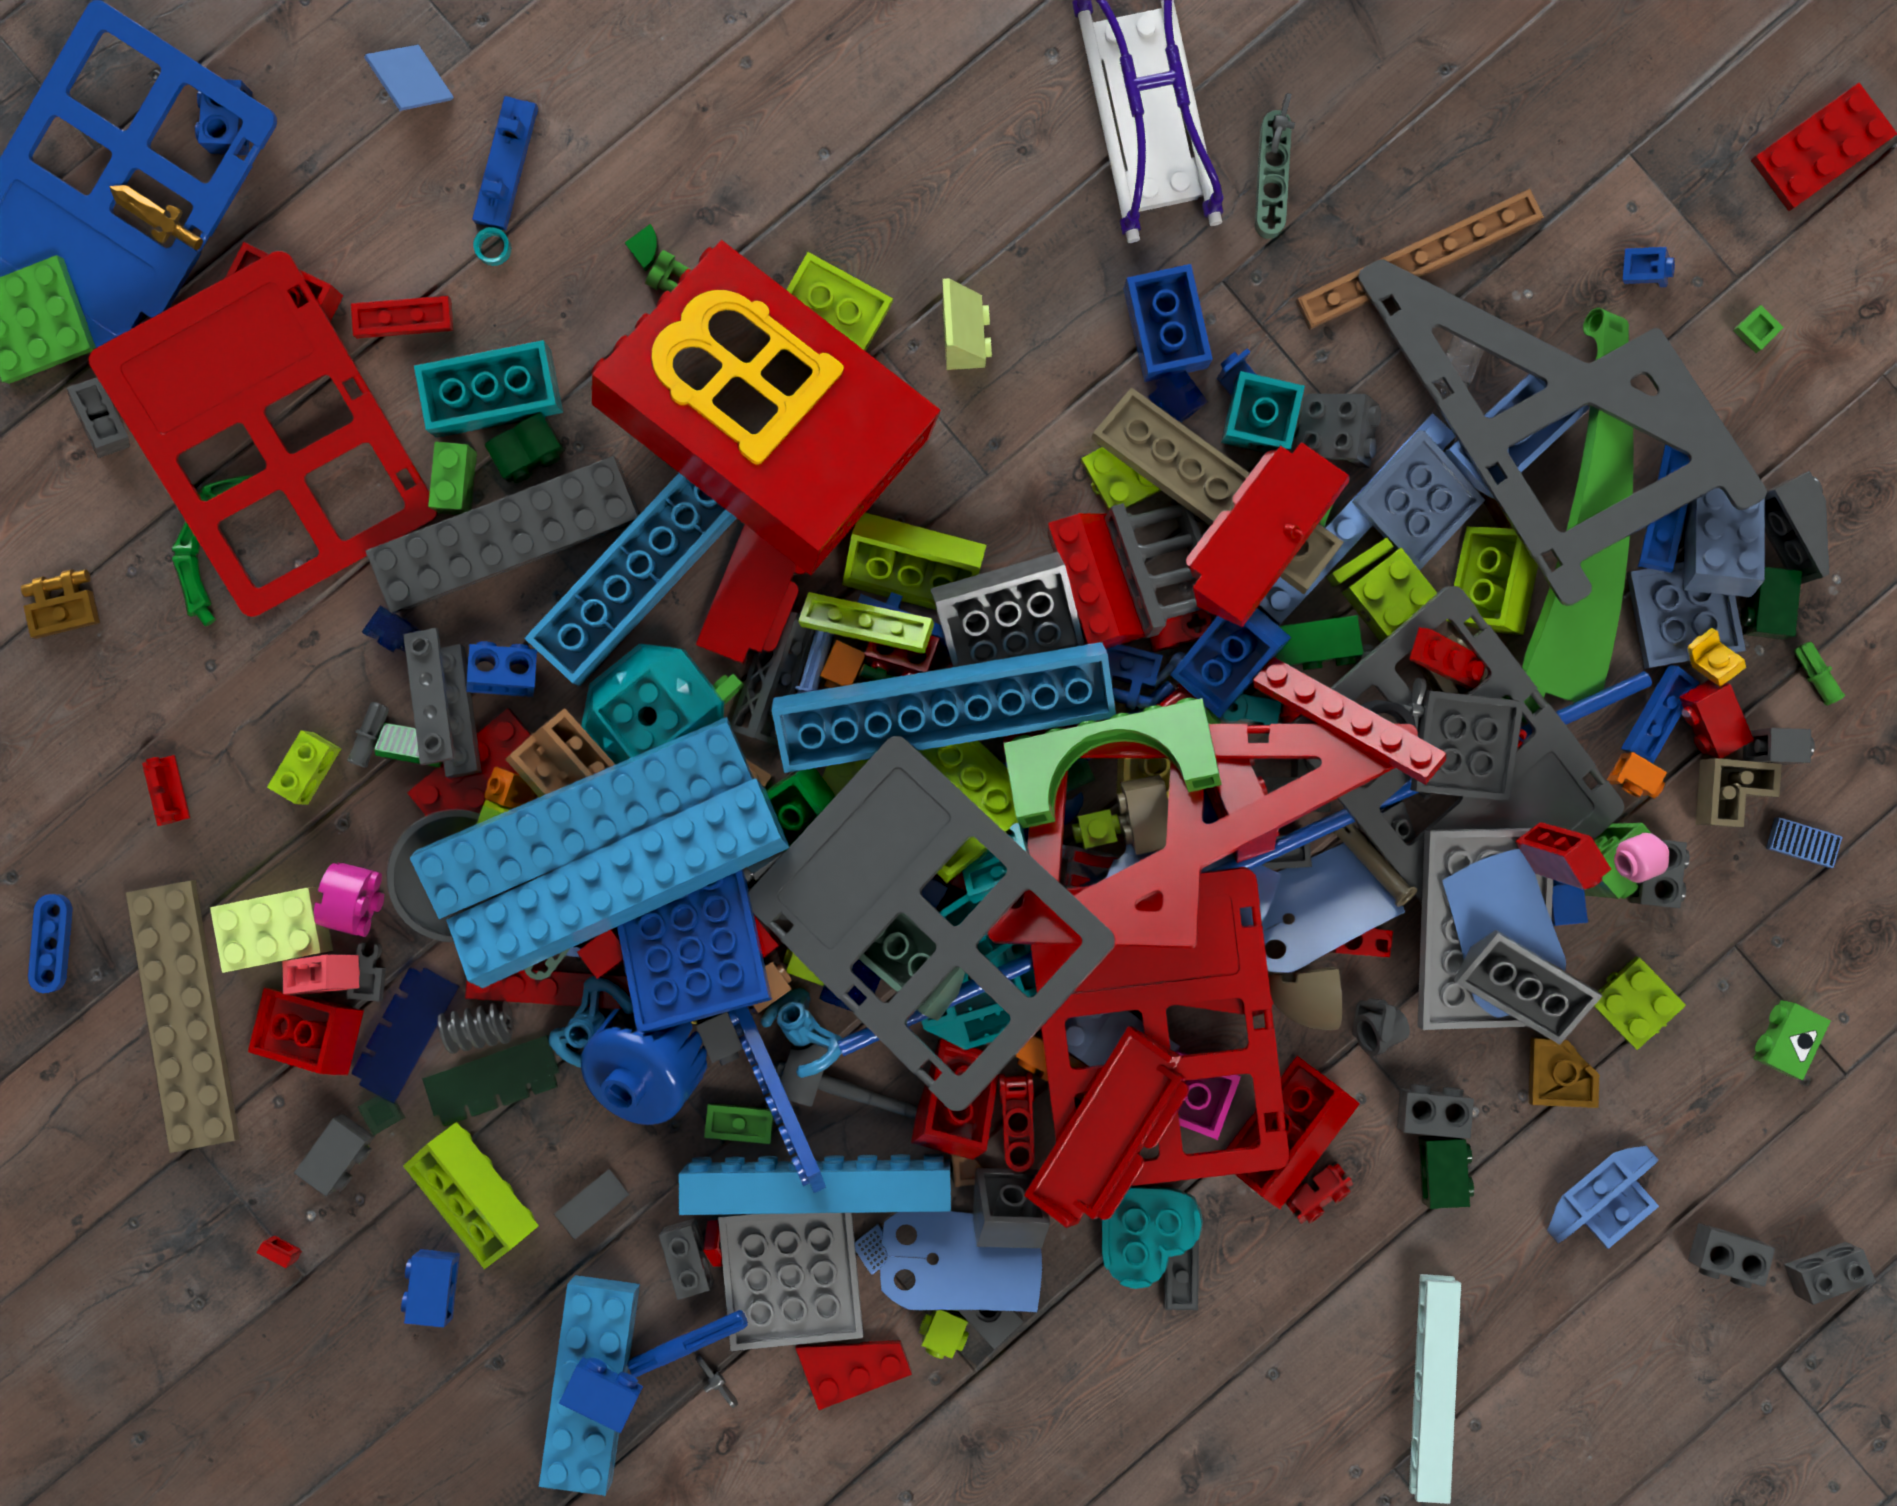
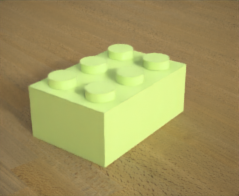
M308 887L210 907L222 973L333 951L329 928L316 925L314 920L315 902L321 904L323 898L322 893L318 892L319 887Z

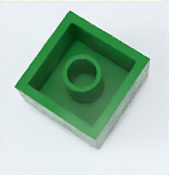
M816 768L794 771L766 790L789 847L836 797Z

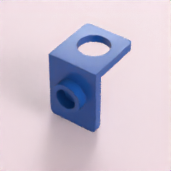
M1248 348L1239 355L1236 352L1232 353L1220 364L1223 369L1216 379L1230 395H1232L1234 378L1238 376L1240 371L1257 375L1245 361L1250 354Z

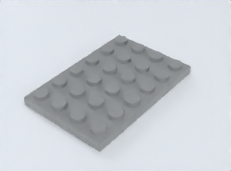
M1532 828L1436 829L1424 831L1417 1025L1420 1029L1527 1026L1510 1015L1496 1018L1487 1013L1476 1003L1472 992L1455 982L1454 979L1464 958L1442 880L1481 859L1518 849L1515 841ZM1535 874L1550 919H1552L1553 879Z

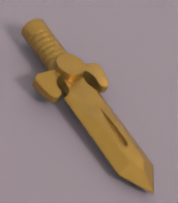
M127 185L109 186L117 204L152 227L156 228L159 226L162 228V232H158L155 229L151 231L152 236L158 242L163 244L170 235H173L194 250L200 249L203 240L178 222L183 213L181 209L171 205L166 206V211L171 214V218H168L164 209Z

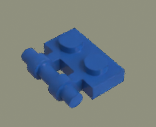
M1121 644L1107 648L1111 682L1112 679L1132 683L1130 691L1112 687L1114 701L1126 704V708L1135 710V707L1142 709L1149 707L1152 697L1140 695L1139 692L1141 686L1154 689L1163 655Z

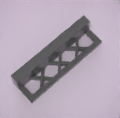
M790 612L779 642L773 650L772 659L768 664L765 663L767 651L763 650L762 653L755 651L730 724L734 732L777 746L778 740L772 715L773 698L795 694V687L798 685L816 631L801 627L798 622L800 614ZM762 680L761 691L755 696L756 684ZM751 711L752 717L747 729L742 727L746 714Z

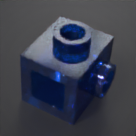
M1186 370L1174 376L1171 372L1164 375L1155 383L1157 389L1148 396L1152 403L1180 423L1186 421L1208 403Z

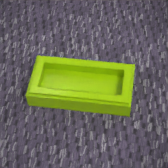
M1385 538L1327 576V580L1332 587H1336L1391 551L1393 545L1388 538Z

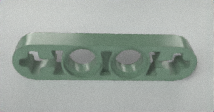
M1273 110L1267 113L1260 128L1255 230L1261 237L1266 239L1279 236L1285 227L1287 215L1291 146L1290 128L1282 131L1277 151L1282 156V164L1275 167L1270 166L1265 159V155L1271 151V141L1274 133L1273 128L1268 126H1271L1272 122L1275 121L1276 115H1280V110ZM1286 114V117H1288V121L1291 122L1289 115ZM1267 183L1277 184L1281 189L1280 196L1277 198L1267 197L1263 190L1264 185ZM1269 207H1275L1273 210V221L1278 222L1273 229H1268V224L1262 222L1266 220L1269 214Z

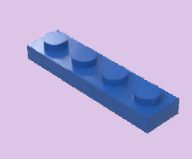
M1665 444L1657 481L1687 465L1690 462L1689 457ZM1688 504L1646 527L1638 567L1672 573Z

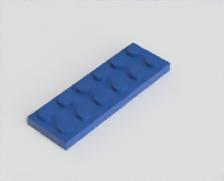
M748 1006L728 1011L750 1065L757 1064L752 1069L763 1095L771 1094L765 1097L775 1123L776 1125L784 1124L778 1129L790 1156L795 1153L797 1154V1157L792 1158L802 1185L810 1184L813 1193L826 1188L819 1167Z

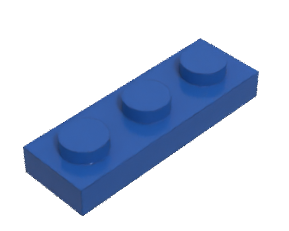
M1669 664L1621 749L1626 753L1634 752L1653 764L1680 718L1682 709H1684L1679 697L1697 687L1700 682L1679 666Z

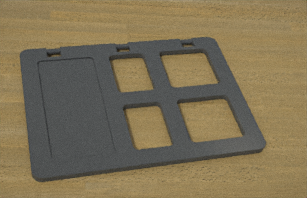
M1446 586L1331 687L1332 690L1354 701L1370 686L1374 685L1386 701L1398 703L1401 706H1408L1409 703H1412V692L1395 671V665L1413 649L1419 627L1434 630L1443 621L1448 619L1488 670V676L1468 695L1502 698L1507 695L1509 699L1525 701L1531 695L1540 708L1532 714L1525 703L1523 706L1522 716L1531 726L1532 733L1517 748L1510 801L1459 796L1458 800L1425 830L1533 828L1538 823L1543 822L1589 835L1594 840L1623 813L1624 802L1609 781L1603 777L1581 744L1552 706L1542 697L1536 685L1491 626L1478 613V609L1460 587ZM1470 617L1481 629L1474 636L1463 624ZM1302 714L1291 722V724H1318ZM1418 718V727H1417V731H1418V732H1419L1420 718ZM1306 759L1314 770L1322 764L1318 759ZM1394 768L1371 780L1364 787H1358L1337 799L1396 872L1410 887L1415 886L1418 889L1415 896L1422 904L1424 831L1409 844H1405L1380 813L1381 805L1412 778ZM1589 772L1598 783L1592 790L1582 779Z
M900 736L889 738L794 841L790 848L783 853L748 892L753 913L781 939L947 1108L953 1111L965 1110L1115 946V936L1105 924L918 750ZM975 837L1006 866L1007 872L958 926H953L922 896V889L969 838ZM1027 890L1033 891L1082 938L1081 946L1039 992L1031 998H1028L978 950V942ZM782 913L794 924L788 933L775 922ZM904 913L935 942L936 951L889 1002L884 1003L853 973L852 966L899 914ZM956 967H960L1010 1015L1011 1019L1006 1028L960 1076L956 1075L907 1025L909 1017ZM854 985L867 997L860 1006L847 994ZM928 1060L942 1072L936 1081L922 1069Z

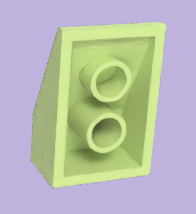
M950 278L943 279L947 370L985 368L986 357H992L991 337L984 338V325H990L989 305L982 306L981 294Z

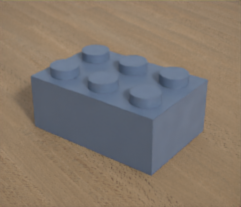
M1719 488L1713 489L1687 505L1684 525V590L1752 597L1765 580V498L1746 510H1738L1731 504L1723 490Z

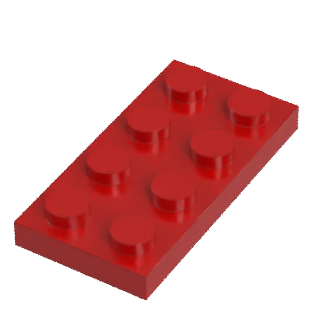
M1859 82L1756 155L1751 162L1789 212L1896 136L1897 132Z
M507 708L477 733L482 773L449 779L445 777L443 762L440 768L437 767L408 791L407 794L426 816L437 811L450 809L469 810L480 814L485 800H489L484 797L494 768L498 767L518 774L505 759L532 734L513 711Z

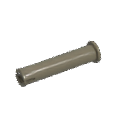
M1352 823L1345 826L1344 829L1341 828L1333 832L1393 896L1397 907L1406 904L1414 897L1418 889L1415 886L1410 887Z

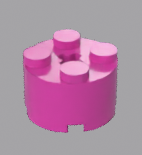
M333 863L326 870L318 888V892L324 894L321 904L315 902V923L325 928L366 937L370 931L371 918L374 911L379 912L384 903V893L379 892L382 873L345 863Z

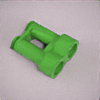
M662 250L655 265L649 272L645 284L655 290L660 288L665 292H672L678 285L670 280L672 274L681 277L690 268L676 261L674 255Z

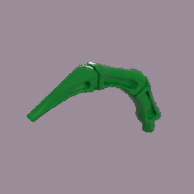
M254 475L239 476L203 486L202 492L198 494L202 500L208 501ZM185 521L171 548L172 552H174L172 562L182 588L187 615L190 617L197 616L206 627L215 622L216 618L207 608L211 605V600L205 591L200 577L199 559L197 557L200 551V544Z

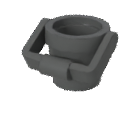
M1370 998L1367 1001L1360 1000L1357 1003L1352 1034L1354 1037H1357L1361 1048L1368 1055L1377 1056L1385 1053L1387 1049L1409 1037L1410 1028L1407 1018L1395 1006L1388 1005L1385 1000Z

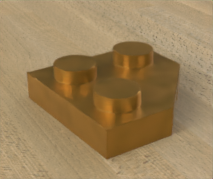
M1531 1037L1529 1104L1599 1108L1600 1075L1579 1055L1574 1046L1566 1039L1559 1045L1549 1038Z

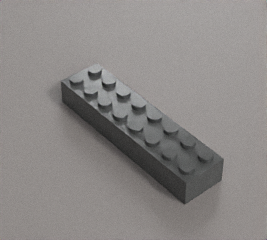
M611 456L368 549L366 554L390 613H401L631 525L640 513L619 459Z

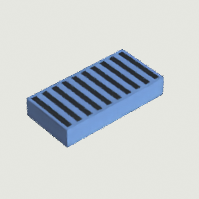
M1776 817L1774 818L1766 849L1827 868H1834L1842 836Z

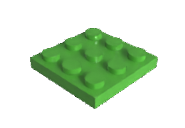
M55 255L0 277V377L2 382L13 383L90 353L96 348L63 257Z

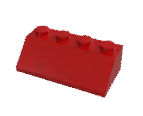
M1078 513L1049 522L1048 537L1053 552H1058L1065 563L1085 645L1103 642L1105 649L1145 637L1104 519L1107 513Z
M1298 1056L1280 1078L1289 1148V1161L1287 1165L1278 1170L1235 1174L1257 1194L1278 1209L1282 1208L1360 1105L1358 1101ZM1256 1110L1227 1149L1258 1145L1259 1131ZM1264 1113L1266 1130L1277 1129L1276 1113Z

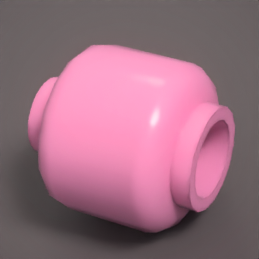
M1642 833L1618 845L1614 856L1615 867L1621 876L1632 882L1641 883L1659 876L1667 870L1669 865V849L1657 836L1651 833Z

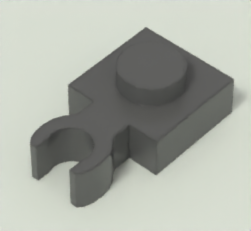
M359 943L357 946V955H359L360 960L359 988L347 990L346 999L382 1001L386 968L376 967L377 960L382 953L381 944H374V953L372 956H368L365 953L366 943Z

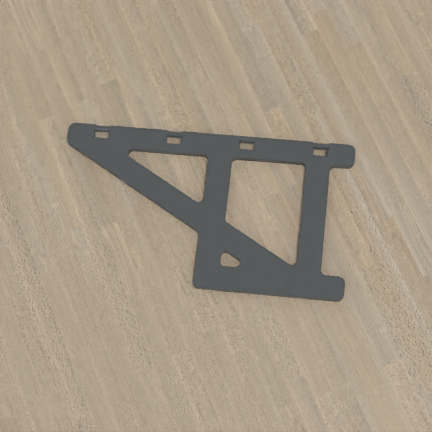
M1377 260L1360 271L1358 281L1362 289L1384 320V324L1423 386L1427 388L1440 413L1528 553L1537 563L1545 576V580L1561 604L1565 606L1574 605L1585 599L1592 591V585L1581 568L1582 561L1716 488L1723 490L1731 504L1738 510H1746L1765 498L1767 493L1766 487L1661 329H1651L1596 361L1585 363L1386 260ZM1389 297L1393 299L1399 309L1392 316L1382 303V301ZM1440 327L1539 378L1546 383V388L1495 417H1486L1434 337L1432 329ZM1639 375H1646L1656 388L1657 395L1649 396L1632 387L1631 380ZM1441 380H1444L1452 393L1446 399L1442 398L1434 385ZM1590 405L1689 457L1690 462L1687 465L1571 529L1560 532L1556 529L1508 453V448L1581 407ZM1497 464L1506 478L1498 485L1487 469ZM1552 551L1561 565L1554 572L1551 571L1542 557L1543 554Z

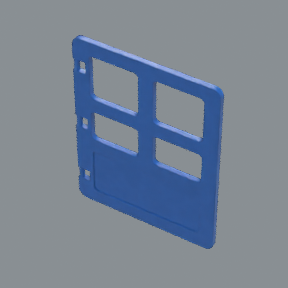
M101 0L90 2L0 157V277L55 255L63 257L96 348L136 327L144 314L152 318L171 307L202 254L203 247L209 237H212L252 169V164L260 150L265 147L277 125L275 113ZM105 32L114 35L161 67L160 75L131 125L124 131L82 105L70 95L72 86L102 34ZM186 85H191L240 117L243 122L238 134L208 183L199 181L151 148L152 140L181 90ZM56 117H60L109 149L112 153L109 163L89 195H84L33 160L34 152ZM247 139L254 145L243 161L237 157V154ZM136 170H141L189 201L193 205V210L183 227L191 232L195 227L202 231L200 238L203 240V244L200 249L194 250L178 238L175 239L171 247L166 248L115 215L113 208L116 202L109 186L127 185Z

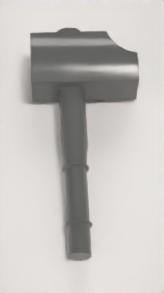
M813 1043L805 1046H791L787 1061L780 1060L776 1072L778 1077L781 1078L780 1081L789 1101L812 1107L818 1089L852 1101L870 1104L901 1114L902 1117L907 1116L913 1119L916 1117L918 1106L910 1104L908 1101L904 1102L873 1092V1090L870 1091L859 1085L825 1075L823 1071L804 1078L797 1076L796 1070L799 1066L812 1063L826 1054L827 1048Z

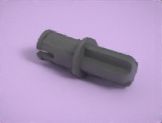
M377 702L370 703L360 730L356 729L355 731L358 735L347 758L348 762L364 768L368 767L369 760L389 712L387 706Z

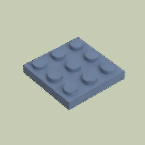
M1418 430L1352 503L1384 538L1389 539L1395 550L1402 548L1416 567L1421 570L1485 499L1425 431Z
M1684 562L1674 564L1672 573L1649 568L1626 573L1645 669L1690 661L1688 645L1696 637L1703 635L1711 628L1718 631L1720 642L1735 653L1746 651L1735 596L1684 590Z

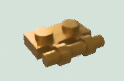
M70 569L62 571L60 576L48 579L42 576L34 578L32 583L21 585L23 596H34L36 603L23 606L31 638L38 639L100 623L93 592L89 590L79 592L78 589L80 584L91 581L87 569L76 572ZM63 588L64 596L50 598L51 591Z

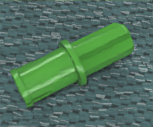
M1806 642L1799 645L1794 650V653L1808 674L1807 681H1812L1823 699V703L1828 706L1844 698V692L1841 691L1830 672L1832 667L1826 666L1814 644Z

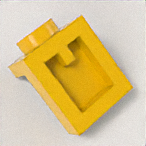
M1714 628L1696 637L1687 647L1692 667L1719 687L1746 668L1745 659L1722 644L1719 633Z

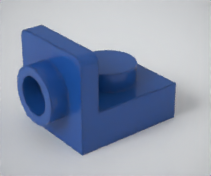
M1666 247L1625 248L1624 284L1658 283L1660 288L1667 287L1668 277H1674L1675 258L1669 256Z

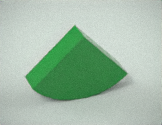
M649 224L625 242L627 248L645 271L654 263L658 248L657 235L652 225Z

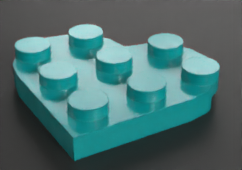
M1131 1186L1113 1216L1110 1219L1102 1220V1256L1104 1266L1115 1279L1120 1281L1119 1284L1133 1289L1151 1286L1152 1283L1162 1277L1167 1269L1169 1257L1182 1255L1195 1245L1201 1235L1203 1226L1201 1209L1197 1205L1196 1198L1191 1194L1185 1193L1183 1190L1171 1187Z

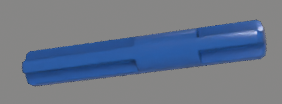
M738 1310L632 1358L627 1363L631 1375L634 1377L643 1375L743 1330L748 1325L745 1313L742 1310Z

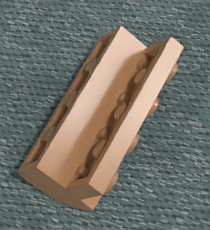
M565 708L535 731L505 759L539 797L615 765Z

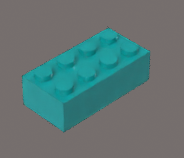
M544 340L414 365L425 428L435 438L520 422L538 413H543L545 416L563 413L552 351Z

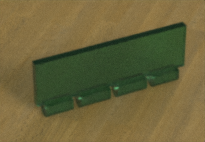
M546 1035L423 1078L433 1115H439L443 1126L446 1127L467 1119L466 1105H468L472 1117L499 1108L496 1098L497 1094H499L503 1106L530 1097L527 1087L529 1083L535 1095L557 1088L558 1084L555 1074L560 1073L554 1051L548 1042L549 1036Z

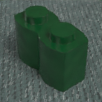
M538 413L522 421L513 429L497 435L484 444L503 479L507 482L514 481V483L528 479L532 475L531 471L537 466L548 467L560 460L559 455L565 451L550 422L543 413Z

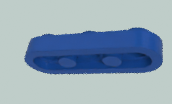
M61 894L44 895L38 899L34 906L28 981L30 986L39 993L58 991L64 986L67 979L73 908L70 900ZM55 905H58L60 908V912L57 916L53 913V907ZM52 937L57 941V946L54 949L50 946ZM49 970L54 974L52 981H49L47 978Z

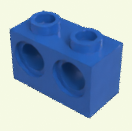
M224 79L252 97L253 92L242 80ZM198 91L197 103L200 109V120L195 125L196 139L210 154H226L242 127V119L222 105L218 106L217 102ZM226 128L225 134L222 137L216 138L217 133L221 129ZM246 139L237 155H248L250 141Z
M481 641L476 645L469 644L466 692L534 697L537 650L530 649L529 646L524 644H513L510 647H500L488 641ZM486 661L490 662L494 668L484 672L479 670L476 665ZM515 664H522L527 668V671L523 674H516L511 671L510 667Z

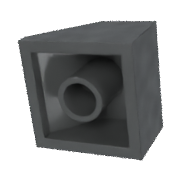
M976 1168L973 1224L977 1247L1042 1248L1050 1226L1049 1214L1024 1196L1039 1170L1028 1169L1023 1172H1017L1012 1169Z

